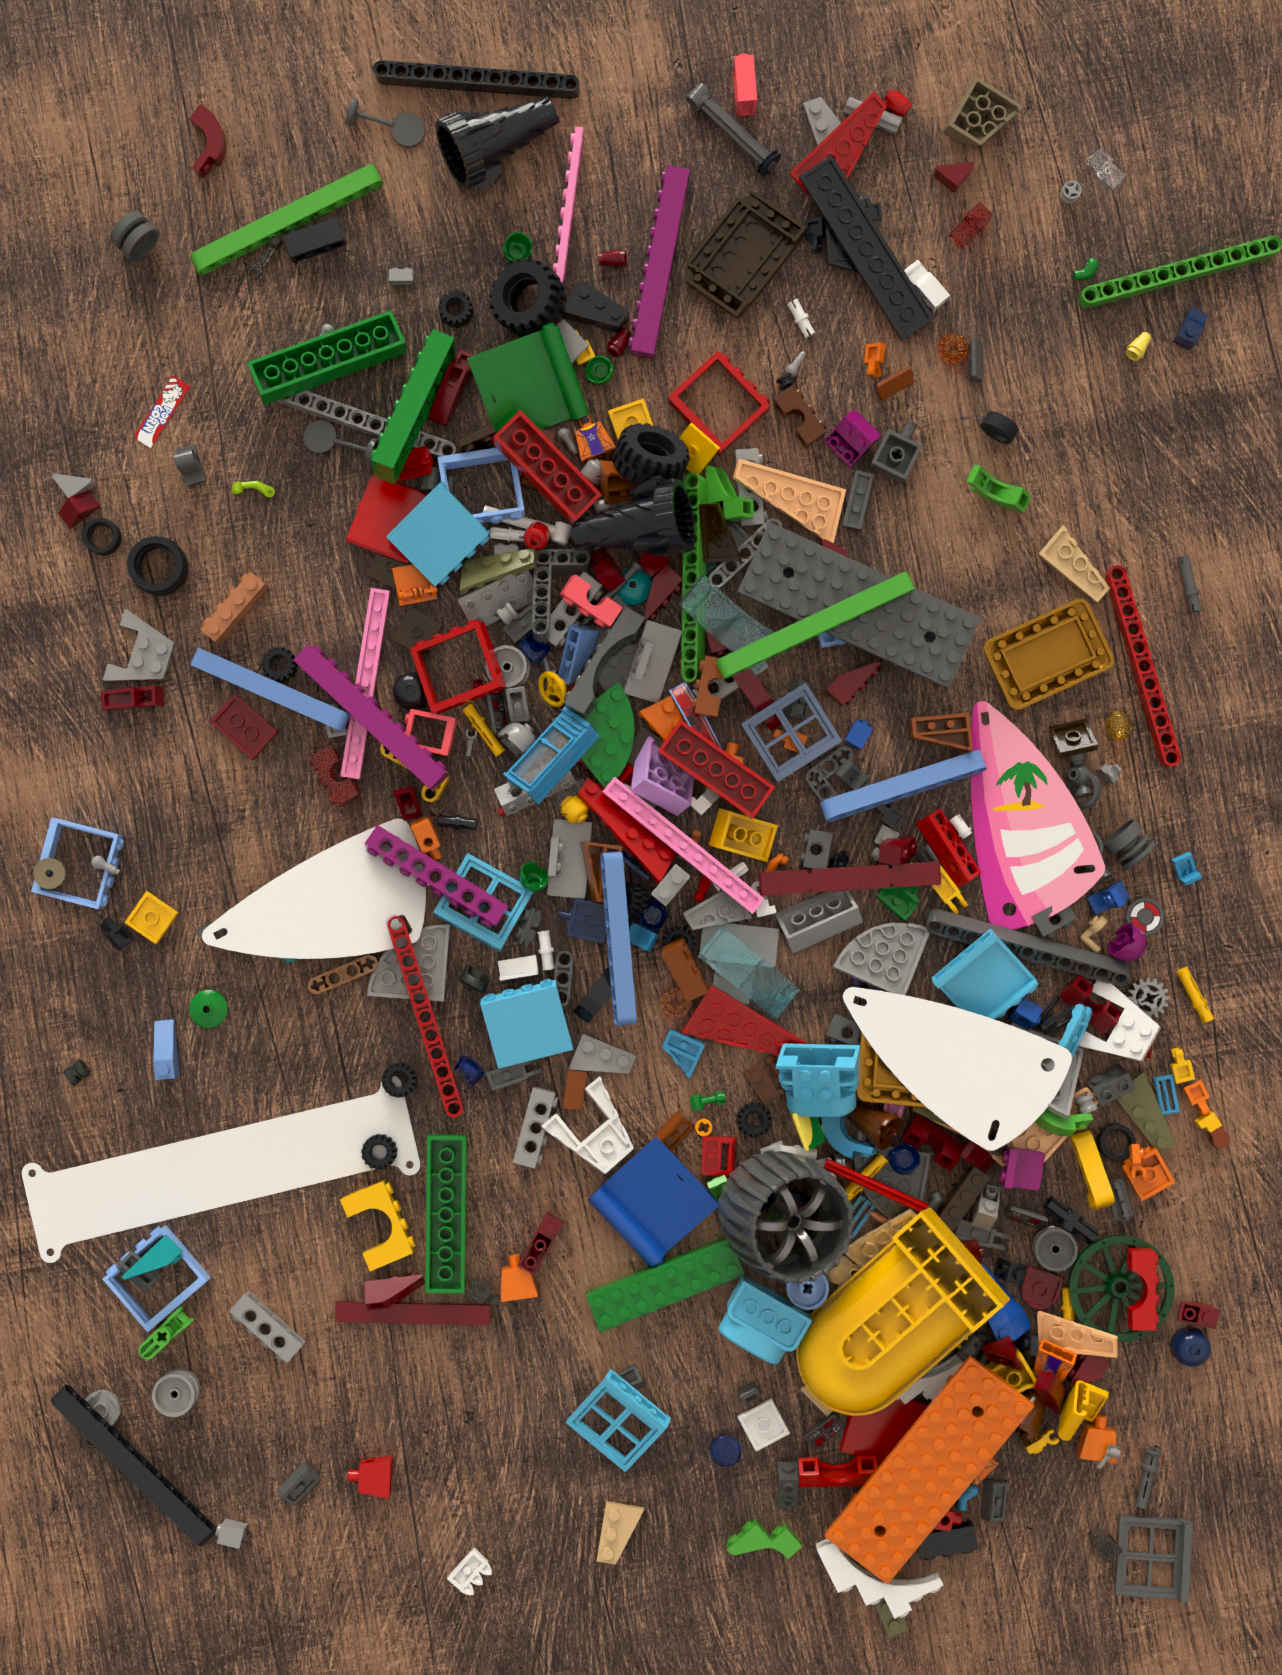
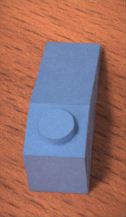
M569 625L558 676L567 685L574 683L595 649L599 631L588 625Z
M174 1019L154 1021L153 1062L155 1080L180 1077Z

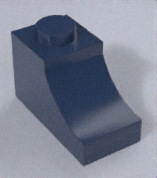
M1191 306L1173 343L1190 350L1196 344L1208 314Z

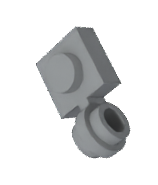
M882 825L873 842L879 845L888 838H898L900 833ZM877 847L873 849L870 855L875 862L879 861V848Z

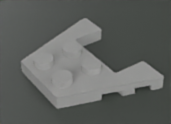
M125 609L120 626L139 631L127 669L107 664L103 680L107 682L165 680L176 643Z

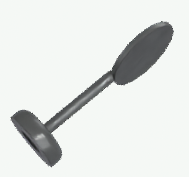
M351 98L346 116V125H353L356 117L359 116L390 126L393 139L402 146L412 147L422 141L425 127L423 121L413 113L399 114L391 122L359 112L358 99Z
M317 420L309 424L304 431L303 437L307 448L314 453L322 454L328 452L334 447L335 443L364 451L365 460L370 465H372L370 455L373 449H377L379 445L376 438L371 439L367 447L337 439L336 429L326 420Z

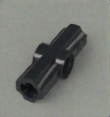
M1051 1196L1042 1208L1050 1216L1058 1220V1223L1071 1233H1075L1089 1245L1097 1239L1100 1233L1095 1227L1083 1220L1084 1218L1072 1208L1065 1206L1054 1196Z

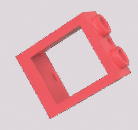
M742 53L734 56L733 64L736 117L755 115L757 106L754 56Z
M410 709V713H406L404 722L407 724L406 732L404 731V733L408 737L412 734L415 716L447 722L441 749L423 745L418 746L422 750L426 747L432 754L449 757L457 719Z

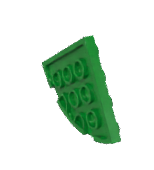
M619 682L596 699V705L587 719L581 717L591 724L600 737L580 759L604 789L614 777L618 778L629 760L634 742L635 728L632 708ZM560 732V734L564 737V739L567 742L571 740L566 735Z

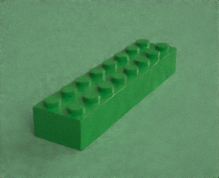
M390 310L247 362V365L264 406L407 354L406 342Z
M434 329L431 335L426 336L424 341L425 347L417 355L415 368L412 367L410 370V379L402 387V396L394 404L392 417L389 416L386 421L385 427L387 428L384 433L380 434L378 438L379 445L377 449H373L370 455L374 477L394 485L433 405L450 362H453L456 356L455 338Z
M429 1134L427 1136L425 1293H465L468 1134Z
M723 1237L667 1259L659 1266H653L652 1268L649 1266L586 1292V1298L600 1332H603L741 1277L745 1273L739 1257L731 1249L726 1238Z

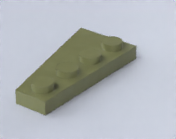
M529 548L463 560L460 582L462 595L468 593V589L477 587V589L485 586V583L495 580V582L503 580L508 574L514 576L535 568L537 560L536 549Z

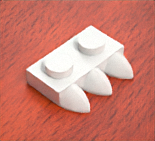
M473 1548L448 1575L447 1579L462 1593L474 1595L471 1583L483 1585L479 1572L484 1575H492V1570L488 1560L476 1548Z

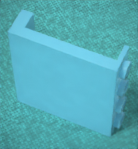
M443 481L386 536L434 586L438 583L443 585L450 578L448 574L452 570L456 572L463 565L461 561L465 557L469 559L476 553L474 548L478 544L483 546L490 539L488 534L491 532L490 529L487 531L447 489L448 486Z
M989 929L931 977L933 984L938 989L940 988L957 1008L994 1020L1003 1017L1011 1006L1018 1005L1022 997L1026 994H1031L1038 985L1032 973L992 929Z
M546 979L537 985L527 984L522 986L521 989H507L501 994L495 995L492 993L481 998L480 1005L498 1069L573 1050V1043L567 1027L556 980Z

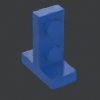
M1118 881L1086 897V900L1093 914L1097 915L1109 908H1120L1126 905L1124 901L1130 897L1122 881Z

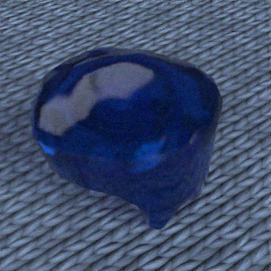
M533 632L529 633L519 643L520 650L536 664H540L551 651L547 641L541 643L533 638Z
M648 900L645 902L647 908H643L645 910L644 914L641 913V917H637V920L645 929L658 931L668 918V910L658 900Z
M465 1055L460 1056L458 1063L454 1067V1070L460 1069V1073L467 1079L468 1085L472 1084L474 1086L485 1075L481 1066L474 1059Z
M900 1144L888 1153L889 1164L896 1173L906 1175L919 1166L920 1154L914 1146Z
M725 1434L718 1435L711 1443V1458L716 1464L723 1467L735 1465L741 1456L740 1442Z

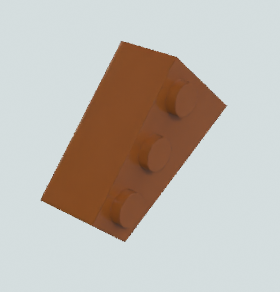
M580 842L592 901L604 902L600 855L607 852L622 853V846Z
M684 937L663 946L661 957L669 968L672 980L676 981L679 986L677 989L681 998L685 997L686 1001L689 1002L708 993V986Z

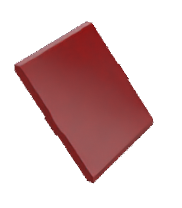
M372 474L364 496L357 507V513L345 541L408 564L409 560L386 536L428 493L396 482L394 485L374 477V474Z
M896 1399L886 1408L873 1414L849 1415L839 1450L856 1456H876L877 1463L881 1464L929 1405L915 1400H910L904 1404L901 1399Z

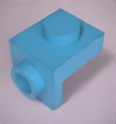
M1190 852L1171 859L1177 879L1185 886L1194 884L1197 880L1202 879L1201 874L1196 870L1193 856Z
M632 923L629 927L630 943L651 952L659 935L635 923Z

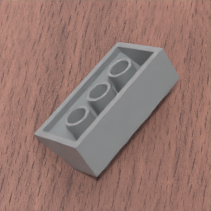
M849 890L823 892L775 913V917L792 953H796L863 923L859 908Z

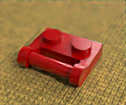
M702 1136L701 1175L729 1176L731 1171L734 1172V1154L737 1137ZM722 1143H727L726 1169H721Z

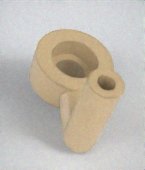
M1095 915L1088 922L1090 924L1089 928L1080 936V939L1094 953L1099 952L1101 948L1090 937L1100 931L1108 920L1103 915L1099 917Z

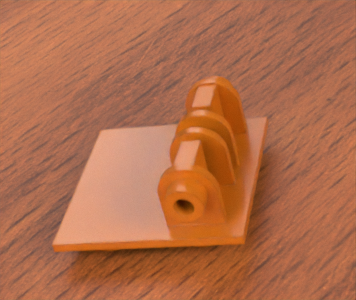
M413 564L392 568L399 606L437 599L436 586Z

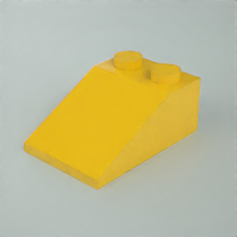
M719 808L708 845L768 862L778 825L755 818L751 820L747 816Z

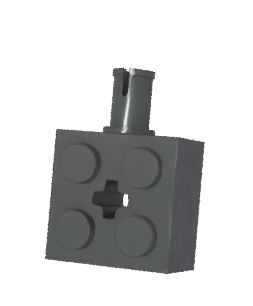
M909 420L906 421L901 434L890 429L887 430L869 466L870 469L902 485L922 448V445L911 440L918 425L913 423L911 429H909L912 423ZM895 454L898 455L897 460L893 459Z

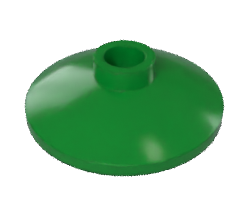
M204 990L192 998L189 1013L194 1023L198 1026L214 1028L225 1020L228 1013V1005L223 995L219 992ZM205 1006L210 1007L209 1013L204 1011Z

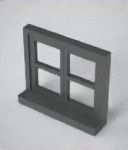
M1118 1514L1114 1579L1115 1595L1178 1599L1180 1603L1189 1604L1193 1524L1185 1518ZM1129 1526L1149 1528L1148 1552L1127 1551ZM1154 1528L1175 1529L1174 1554L1153 1553ZM1127 1559L1148 1561L1146 1585L1126 1584ZM1153 1561L1173 1562L1172 1587L1151 1586Z

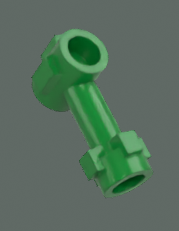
M715 1091L716 1095L703 1098L701 1094L690 1096V1107L693 1111L704 1109L703 1105L718 1103V1106L723 1105V1103H726L724 1091Z

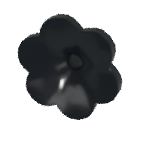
M840 851V853L835 855V858H831L830 864L833 865V868L847 867L849 857L845 851Z

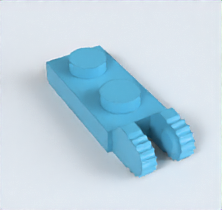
M1077 1004L1072 1010L1073 1017L1067 1024L1066 1031L1058 1043L1059 1046L1066 1048L1071 1053L1072 1058L1092 1015L1091 1008L1085 1007L1083 1004Z

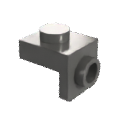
M849 759L836 773L853 790L864 787L870 780Z

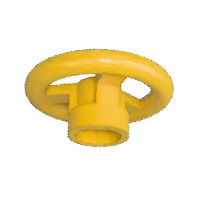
M551 671L543 672L538 679V688L542 698L553 707L563 706L564 698L567 694L565 681ZM545 678H547V682H548V686H547V690H546V691H545V689H544V679H545ZM556 695L560 698V701H553L549 696Z

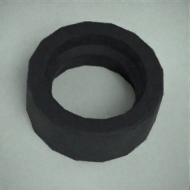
M989 411L980 424L981 429L989 437L1004 444H1011L1019 431L1015 422L995 411Z
M106 518L92 519L83 529L82 539L84 545L97 555L107 556L113 554L121 544L122 535L120 529L115 523ZM98 526H107L113 533V539L107 547L99 548L92 543L91 534Z
M1119 1123L1105 1125L1097 1136L1099 1151L1113 1161L1128 1159L1130 1157L1129 1145L1136 1144L1134 1133L1128 1127ZM1121 1131L1126 1135L1128 1142L1123 1152L1112 1153L1107 1149L1105 1139L1110 1132Z

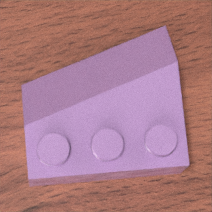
M649 736L634 762L631 791L678 816L691 806L694 779L658 754L659 748L654 744L655 740Z

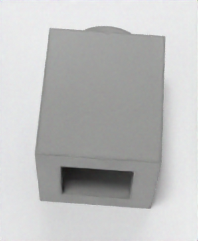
M225 1518L222 1524H218L215 1536H218L217 1544L240 1549L244 1542L248 1524Z

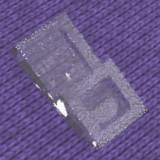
M1099 148L1086 160L1092 171L1111 192L1126 180V175L1113 164L1114 159L1102 148Z

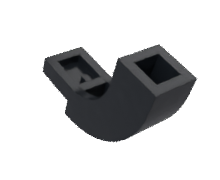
M609 966L573 1011L587 1023L591 1021L612 994Z

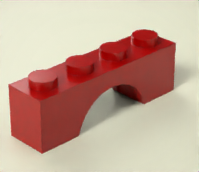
M1127 1248V1268L1137 1273L1143 1283V1292L1140 1299L1128 1307V1327L1132 1331H1156V1325L1159 1324V1316L1156 1313V1305L1159 1304L1158 1293H1156V1285L1159 1283L1158 1274L1156 1273L1158 1255L1151 1248Z
M856 1456L852 1461L840 1465L826 1464L820 1461L818 1457L798 1458L799 1488L863 1486L877 1469L876 1456Z

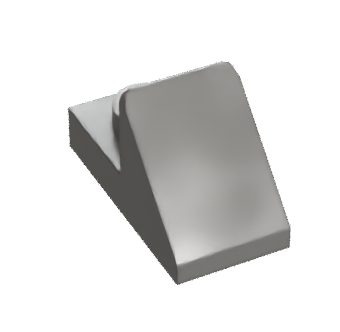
M525 686L505 688L511 723L530 721Z

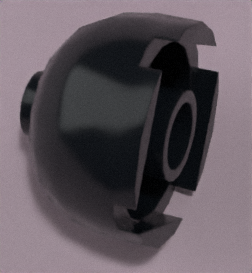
M407 672L395 680L392 695L395 702L401 708L418 710L428 703L418 673Z

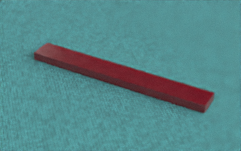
M336 1301L335 1322L490 1325V1304L396 1302L389 1308L369 1311L365 1302Z

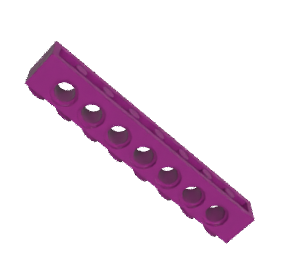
M379 825L375 827L364 843L365 848H367L366 851L374 857L380 856L386 865L390 867L396 866L400 869L399 872L406 877L412 876L416 879L415 882L424 888L426 886L433 889L431 891L433 894L440 898L442 896L449 899L448 903L456 908L458 906L462 907L467 915L472 918L478 917L481 919V923L488 928H491V926L496 928L508 910V905ZM384 844L392 846L388 852L382 851L381 848ZM406 854L408 859L405 862H400L397 859L398 856ZM417 864H422L425 868L422 872H416L414 867ZM438 874L441 879L438 882H432L430 877ZM454 884L457 886V890L452 893L446 890L447 886ZM467 894L474 897L470 903L463 901V897ZM486 904L490 907V910L487 913H482L479 907Z

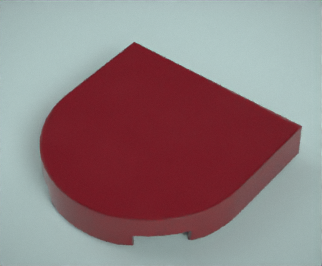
M1027 1265L1028 1268L1023 1285H1020V1293L1023 1300L1030 1307L1037 1310H1044L1054 1305L1059 1298L1065 1278Z

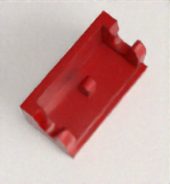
M426 446L411 450L397 482L432 474L434 457Z

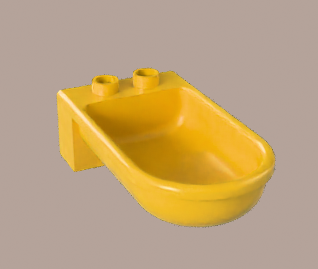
M932 1208L925 1209L916 1215L892 1237L893 1240L810 1314L812 1322L796 1348L797 1366L806 1388L815 1399L827 1408L852 1416L873 1414L886 1408L1010 1300L1008 1295Z

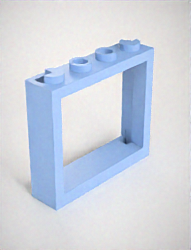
M497 448L438 457L441 482L443 481L448 486L446 470L507 461L508 459ZM511 462L518 507L473 514L481 525L487 522L496 524L506 519L515 521L525 517L518 470Z
M51 817L40 861L45 858L55 857L62 827L65 826L113 839L107 863L118 867V853L124 846L123 835ZM104 871L97 901L45 889L39 886L35 879L31 892L95 909H104V906L106 907L109 901V895L107 894L109 888L114 883V877H112V873Z
M167 1225L162 1228L158 1226L150 1233L152 1237L147 1241L145 1239L141 1240L135 1246L137 1250L134 1252L140 1256L160 1237L167 1234L183 1251L180 1254L182 1259L199 1278L153 1318L147 1314L116 1277L121 1271L116 1268L115 1264L106 1271L108 1275L103 1278L104 1282L147 1332L211 1278ZM126 1253L120 1260L122 1261L128 1253Z

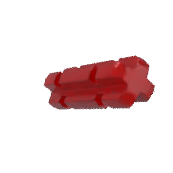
M702 875L697 888L698 891L694 895V900L698 902L704 901V894L707 893L711 883L704 875Z

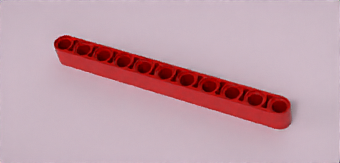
M1115 565L1105 574L1106 583L1110 587L1111 601L1158 760L1163 767H1173L1178 765L1181 760L1180 751L1127 572L1123 566ZM1112 571L1119 573L1118 580L1112 577ZM1118 589H1121V590L1124 591V593H1125V597H1124V598H1121V597L1118 596V594H1117ZM1124 607L1130 610V616L1123 614ZM1130 625L1136 630L1134 635L1128 631ZM1134 644H1138L1141 647L1140 653L1134 651ZM1140 662L1145 663L1146 671L1140 670ZM1146 680L1152 684L1150 690L1144 686ZM1151 698L1156 700V708L1150 705ZM1156 717H1160L1162 719L1163 723L1161 727L1156 725ZM1162 735L1168 738L1166 745L1161 742ZM1168 753L1173 756L1172 763L1166 760Z
M392 915L387 919V929L444 1110L448 1116L455 1118L461 1115L463 1106L405 921L398 915ZM393 919L401 921V926L398 929L391 928L390 924ZM400 937L407 940L403 948H399L396 945V941ZM405 956H411L413 961L411 965L404 966L402 959ZM415 974L418 976L416 984L408 983L410 975ZM417 993L424 995V999L420 1003L414 1001V996ZM423 1011L430 1013V1017L426 1021H421L419 1018ZM428 1030L435 1031V1037L433 1039H427L425 1037V1034ZM439 1048L441 1049V1055L436 1058L432 1057L431 1051ZM442 1066L446 1067V1074L439 1076L437 1069ZM446 1085H451L453 1088L449 1094H444L442 1091ZM452 1103L458 1104V1109L455 1112L448 1111V1107Z

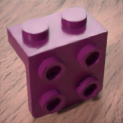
M1007 1146L1006 1151L1002 1155V1162L1004 1164L1003 1170L1000 1171L999 1182H1001L1004 1188L1012 1189L1017 1187L1035 1191L1039 1190L1045 1154L1040 1151Z

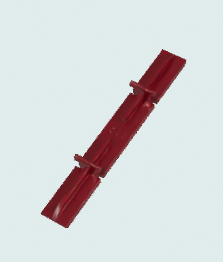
M940 861L904 863L901 866L892 865V868L891 864L811 869V873L810 869L759 872L761 896L809 893L811 889L812 892L890 888L892 884L893 887L941 885Z

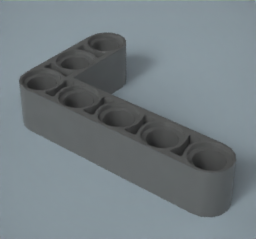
M542 549L537 551L532 607L533 638L537 642H546L550 638L552 574L587 573L591 568L590 554L587 551L568 549ZM565 560V561H567V562H565V563H560L559 561ZM541 577L547 578L545 580H540ZM541 594L546 595L545 597H539ZM541 611L546 612L543 615L538 614ZM539 629L545 630L543 632H537V630Z

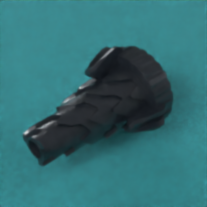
M545 96L531 103H523L512 108L506 106L492 113L489 111L482 114L475 112H452L436 121L435 130L442 157L458 185L465 190H470L474 187L484 190L505 170L504 165L500 162L501 160L514 155V151L527 146L530 140L543 135V131L558 124L559 116L556 114L549 97Z
M660 475L650 478L634 489H630V496L635 498L632 502L620 504L614 509L600 511L599 515L580 518L575 521V525L570 530V538L573 539L578 551L594 548V550L627 548L661 556L667 555V553L675 555L692 551L696 536L693 507L685 485L681 480L679 481L675 478L666 480Z

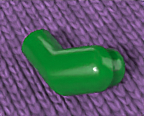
M1089 258L1083 270L1073 271V279L1091 278L1099 267L1098 261L1095 258Z

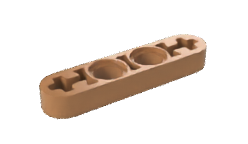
M366 955L320 974L309 980L308 990L312 994H320L376 970L379 960L374 955ZM368 958L374 960L373 968L371 969L369 966L362 968L365 971L362 973L358 962L361 961V965L368 962ZM350 965L356 966L358 970L355 976H350L347 973V968ZM332 973H337L340 976V980L336 984L332 983L329 979ZM325 976L329 987L326 988V984L319 987V991L313 989L314 981L316 980L317 983L324 981L322 977Z

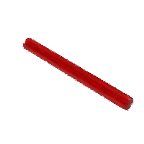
M827 1159L824 1163V1169L919 1213L929 1208L927 1203L835 1161Z

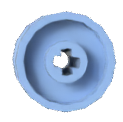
M821 1275L813 1282L805 1281L803 1284L785 1283V1290L790 1301L797 1308L812 1310L821 1306L829 1293V1284L825 1275ZM807 1283L809 1287L804 1288L803 1285Z

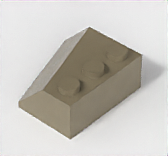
M976 76L968 86L942 133L958 143L980 147L1023 109L1024 106Z

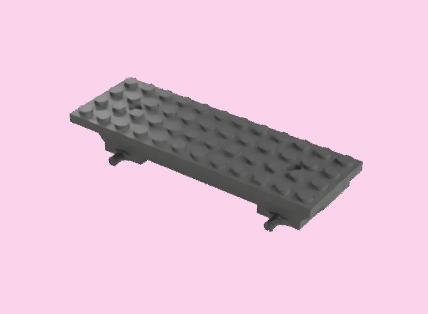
M769 522L737 593L800 621L892 577ZM915 588L912 592L825 633L949 689L981 618Z

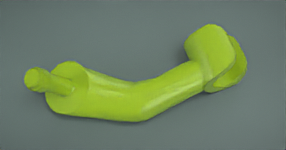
M238 481L232 485V492L234 494H242L243 489L249 488L257 489L266 497H272L275 494L273 487L259 481Z

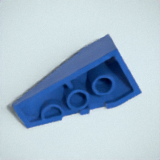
M980 1263L1010 1298L998 1312L987 1320L994 1340L997 1341L1010 1336L1011 1340L1014 1341L1031 1328L1026 1313L987 1267Z

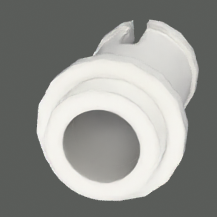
M960 814L949 820L959 833L958 837L961 836L964 839L972 834V828L966 825Z

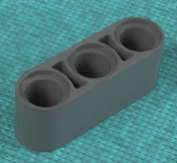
M566 950L558 953L554 974L558 993L563 992L567 996L566 1002L561 1003L562 1006L567 1005L571 998L574 956ZM562 954L570 956L569 964L564 965L560 962ZM566 973L569 980L566 984L558 981L559 974Z

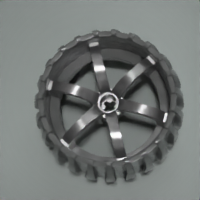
M764 1151L763 1154L751 1155V1158L745 1162L741 1161L734 1172L731 1171L729 1173L730 1177L725 1185H722L721 1197L718 1198L719 1212H717L724 1237L731 1249L743 1262L758 1273L771 1279L796 1284H803L805 1281H816V1278L829 1274V1270L832 1267L839 1265V1260L843 1254L848 1252L847 1247L850 1239H853L852 1229L853 1225H855V1220L852 1215L853 1206L848 1200L847 1193L826 1169L806 1157L790 1152ZM794 1179H805L810 1183L811 1190L813 1191L810 1201L801 1208L796 1206L791 1193L785 1185ZM777 1191L782 1199L780 1202H774L770 1206L769 1220L758 1219L757 1217L761 1214L760 1210L763 1204L768 1201L767 1198L772 1192ZM755 1230L782 1231L784 1239L779 1249L769 1253L759 1249L756 1245Z

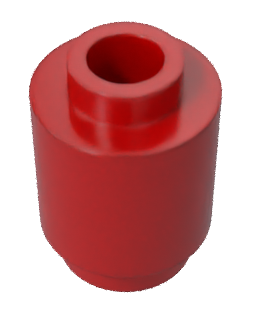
M896 89L893 92L889 90L883 98L886 101L887 108L902 118L912 106L909 103V99Z

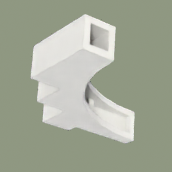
M955 1354L944 1362L936 1364L899 1396L897 1400L901 1399L906 1404L922 1392L927 1400L931 1399L933 1401L946 1385V1379L949 1378V1375L953 1376L964 1362Z
M825 1539L816 1544L820 1558L838 1593L841 1591L847 1592L856 1585L866 1606L869 1604L875 1605L884 1597L894 1619L897 1617L902 1618L909 1614V1611L912 1610L909 1602H917L923 1598V1595L929 1592L935 1593L944 1586L938 1572L915 1579H892L887 1585L873 1573L851 1560L843 1550L830 1540Z

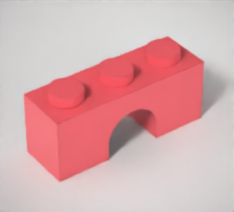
M572 575L559 594L563 597L562 601L570 606L574 604L579 608V613L586 617L589 615L594 618L593 622L602 628L604 626L610 627L623 607L609 597H603L596 606L590 604L587 600V592L591 585L577 575Z

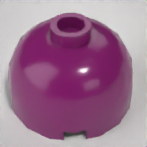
M1126 923L1116 930L1114 934L1118 936L1114 942L1110 939L1108 953L1123 962H1131L1142 957L1145 953L1147 941L1144 932L1131 923Z

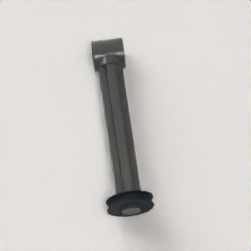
M699 83L686 96L687 102L694 110H702L760 165L757 172L761 173V177L767 175L779 162L781 154H777V150L769 153L712 99V94L705 85Z

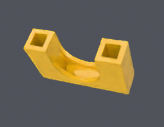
M386 1179L340 1199L347 1218L367 1209H379L385 1212L391 1220L392 1233L390 1238L362 1253L369 1271L412 1254L415 1251L414 1247H416L413 1236L409 1237L407 1229H409L405 1218L402 1219L399 1213L401 1211L399 1202L397 1200L394 1201L392 1193H394L390 1182L387 1183Z

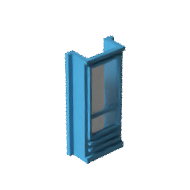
M564 706L561 714L507 773L504 772L503 775L508 780V783L512 786H515V784L519 786L539 805L597 741L600 735L595 732L590 723Z

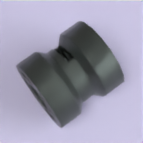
M81 1059L77 1060L74 1066L68 1067L63 1071L66 1079L73 1086L80 1083L82 1078H87L91 1075L89 1067Z

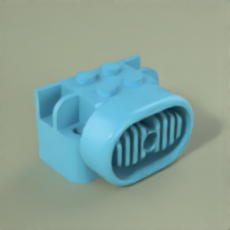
M782 1045L776 1069H780L779 1082L782 1088L786 1090L787 1108L790 1112L797 1113L803 1117L834 1118L845 1116L856 1108V1090L860 1080V1045Z
M743 1275L740 1277L735 1289L731 1292L727 1302V1312L718 1326V1330L737 1346L770 1364L777 1365L786 1351H793L798 1347L812 1319L807 1310L797 1308L790 1300L747 1275Z

